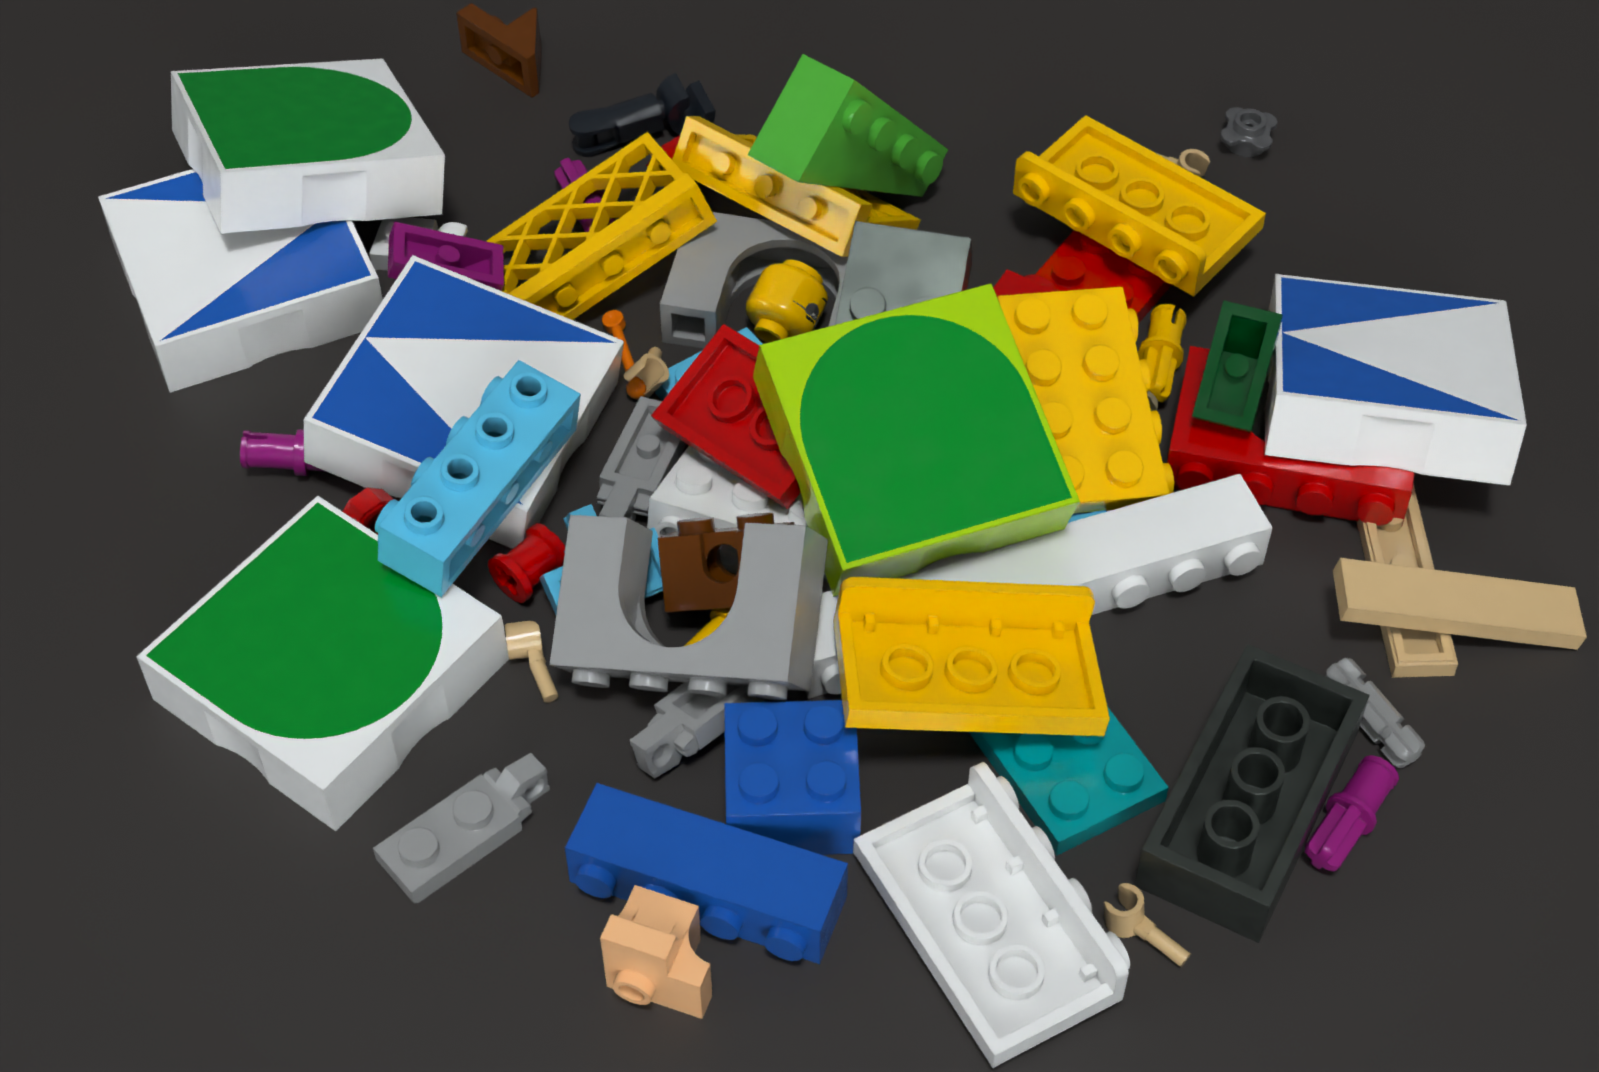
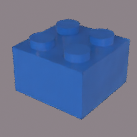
M842 700L724 703L726 824L821 855L854 854V839L860 836L861 831L857 728H845Z

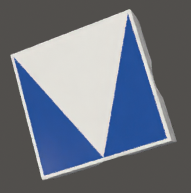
M194 169L98 196L115 250L131 292L137 299L150 342L170 393L247 369L277 354L313 348L361 333L383 300L379 278L352 220L321 222L302 227L221 234L204 199L202 180Z
M412 255L304 418V462L365 488L383 489L390 496L402 498L411 488L413 476L420 464L428 457L435 459L444 449L454 424L462 416L470 418L477 410L488 384L496 376L504 378L515 363L520 360L581 394L576 431L489 538L513 549L526 539V530L540 522L557 492L559 479L566 462L574 451L585 442L618 383L624 341Z
M1275 274L1268 311L1283 314L1268 379L1269 389L1265 405V455L1349 466H1382L1429 476L1501 485L1511 484L1527 423L1506 301Z

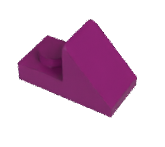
M394 221L388 243L389 278L397 279L412 255L502 291L504 286L503 245Z

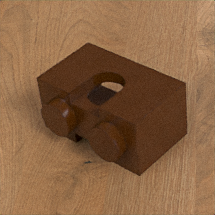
M754 513L737 516V527L715 528L714 517L677 521L678 531L657 538L665 612L731 608L738 585L745 523L795 525V523H775L774 513ZM723 544L730 545L737 550L739 567L736 575L728 572L721 562L720 547Z

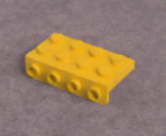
M1087 115L1081 118L1040 156L1026 151L1016 160L1013 194L1193 297L1263 229L1265 212Z
M1123 287L998 296L997 299L1079 497L1080 503L1073 514L1102 510L1110 511L1174 493L1173 471L1169 463H1163L1159 448L1162 439L1161 419L1156 410L1151 411L1147 396L1150 387L1148 363L1145 359H1139L1137 352L1138 319L1135 310L1127 308Z
M877 577L846 578L840 586L833 619L845 728L1104 736L1110 717L1089 624L1095 606L1093 591L1085 586Z

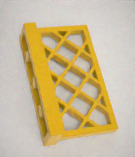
M699 116L686 117L672 159L684 174L687 172L693 180L841 257H848L855 221L918 229L921 219L863 190L799 183L748 156L757 138L754 135L733 134Z
M646 132L495 234L487 242L503 245V253L514 251L509 265H504V286L502 292L573 320L716 223L717 220L693 178L687 172L684 174L653 137ZM646 156H651L646 172L628 173L631 166ZM656 187H664L653 195ZM639 188L635 201L617 202L622 189ZM596 190H605L600 203H583L585 198ZM610 218H618L608 225ZM577 219H594L589 232L571 233ZM560 220L555 234H538L540 228L550 221ZM564 249H573L562 256ZM531 250H548L543 263L526 264ZM519 280H527L516 288Z

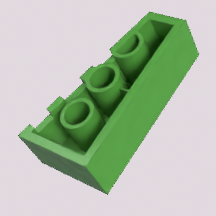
M802 54L751 147L748 156L799 183L923 197L929 184L933 183L939 176L943 167V159L949 149L856 80Z

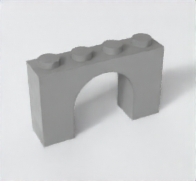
M713 212L717 222L678 248L660 301L662 342L704 349L720 327L725 324L730 307L737 296L750 286L756 284L766 267L774 263H783L786 260H796L809 265L821 275L823 279L822 285L835 303L829 326H833L836 322L848 257H841L774 221Z
M570 515L550 665L572 673V683L589 687L608 688L610 677L630 679L629 687L667 692L668 681L688 683L689 692L709 696H726L727 686L748 687V696L777 701L787 700L788 690L810 692L828 544L827 538L806 525L745 523L737 591L728 615L720 626L704 639L687 646L665 647L651 630L645 612V589L653 531L627 517Z

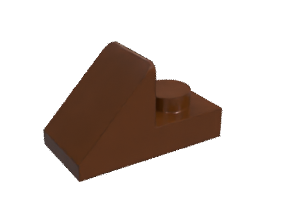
M472 3L458 11L456 15L462 53L529 97L533 98L540 92L541 36L537 8L530 9L508 25H505L498 17L486 13Z

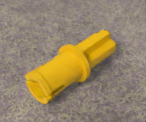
M1172 304L1158 305L1152 310L1147 338L1141 342L1138 349L1139 359H1145L1148 363L1150 372L1149 391L1155 395L1158 402L1162 403L1169 398L1175 369L1181 366L1184 359V351L1180 344L1187 318L1185 312L1180 308L1176 312L1174 323H1172L1171 320L1175 305Z

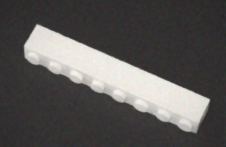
M1237 474L1067 523L1063 530L985 553H966L950 556L933 562L916 573L899 578L1085 586L1093 591L1095 606L1092 615L1118 607L1123 609L1131 608L1148 598L1168 592L1189 591L1202 582L1229 574L1235 576L1246 574L1257 566L1263 565L1273 527L1241 474ZM831 591L824 592L821 595L810 692L805 691L808 699L826 693H841L833 623L838 596L833 597Z

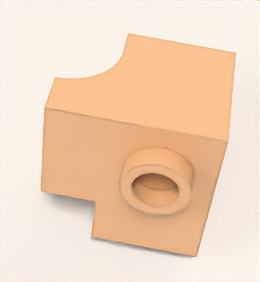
M634 885L619 916L610 915L600 937L607 987L612 988L618 996L631 1003L647 1005L653 1002L703 1019L712 998L711 964L695 954L701 940L699 906Z

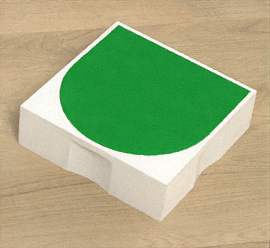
M384 59L171 71L172 131L188 165L195 170L202 180L204 199L221 234L302 227L329 221H371L442 214L445 154Z
M316 496L136 656L154 701L215 745L224 747L247 759L264 775L269 784L334 831H337L400 768L408 753L420 739L436 726L450 719L509 660L503 619L500 614L454 584L440 597L378 561V535L319 496Z

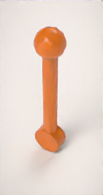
M611 310L603 315L602 324L607 333L624 341L621 361L626 372L634 365L623 333L626 321L620 311ZM635 376L627 383L626 392L632 399L637 400L640 396L645 397L646 385L643 380Z

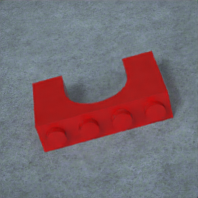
M1190 346L1167 460L1173 471L1175 490H1184L1241 474L1259 505L1301 511L1309 515H1324L1359 521L1360 519L1365 524L1370 522L1375 523L1376 526L1390 523L1393 517L1405 519L1412 494L1415 472L1382 466H1349L1265 455V442L1253 432L1249 433L1194 419L1192 414L1210 349Z

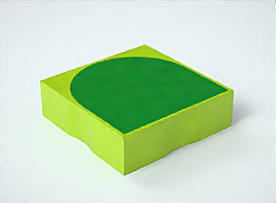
M991 283L759 345L753 378L780 452L793 470L799 484L807 526L828 539L824 572L833 597L839 595L841 583L849 577L899 578L916 573L933 562L950 556L966 553H985L1063 530L1080 503Z

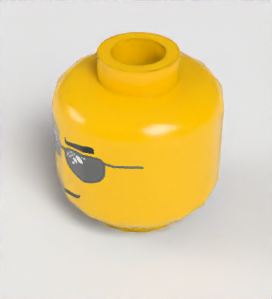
M786 260L783 263L771 264L762 271L746 301L745 307L746 315L755 325L754 333L758 338L769 343L814 331L828 301L827 292L822 285L823 279L815 269L800 261Z

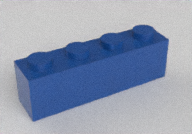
M596 783L565 846L569 880L585 893L598 898L614 896L627 901L634 885L699 906L700 925L713 936L726 940H733L738 937L765 946L773 955L789 961H798L802 958L817 964L821 963L847 898L848 863L599 783Z

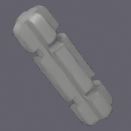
M1343 658L1326 670V677L1370 695L1360 726L1375 744L1382 742L1385 745L1380 750L1395 767L1403 768L1415 762L1422 755L1421 752L1425 747L1424 741L1410 725L1403 727L1400 724L1405 719L1372 681H1367L1366 683L1363 681L1367 675L1353 659Z

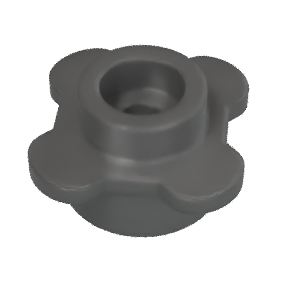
M1233 107L1227 110L1225 119L1228 125L1221 130L1220 139L1232 153L1242 157H1255L1271 148L1273 139L1270 137V131L1277 127V119L1274 115L1250 108Z

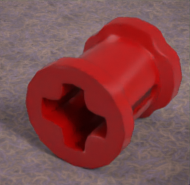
M536 523L526 530V539L506 555L498 553L489 559V572L498 587L515 602L523 603L532 596V588L540 582L539 578L543 574L563 566L564 550L566 547L555 533L550 531L545 525Z

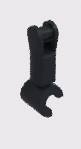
M675 72L659 85L656 97L653 93H648L608 107L579 111L570 117L568 123L571 133L575 135L572 141L573 150L580 156L590 157L619 143L639 138L646 132L652 134L664 130L663 120L666 119L671 129L681 135L687 116H699L713 123L716 110L699 80L689 84L685 90Z

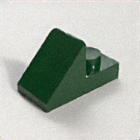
M1223 300L1192 414L1194 419L1252 433L1265 382L1270 376L1283 314Z

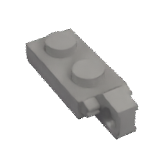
M640 396L599 476L600 490L597 495V504L604 505L599 516L627 517L633 521L636 519V514L648 517L649 498L681 457L687 444L660 427L651 417L662 401Z
M683 683L654 705L657 714L648 723V727L630 739V745L633 747L638 767L653 778L660 776L677 766L682 755L688 757L695 754L698 749L701 750L725 731L724 703L764 702L766 699L748 696V687L727 686L726 696H709L691 693L688 691V683Z
M529 753L505 767L502 773L497 768H493L485 772L484 775H478L373 847L376 860L414 904H418L522 831L521 822L532 812L530 803L550 790L547 769L532 753Z

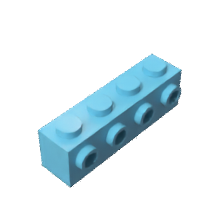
M520 360L515 363L504 378L496 376L488 384L482 395L480 406L471 417L462 416L454 424L448 435L446 446L435 459L428 457L420 464L413 476L411 488L400 501L392 499L382 509L375 524V532L378 533V561L442 597L576 431L581 394Z

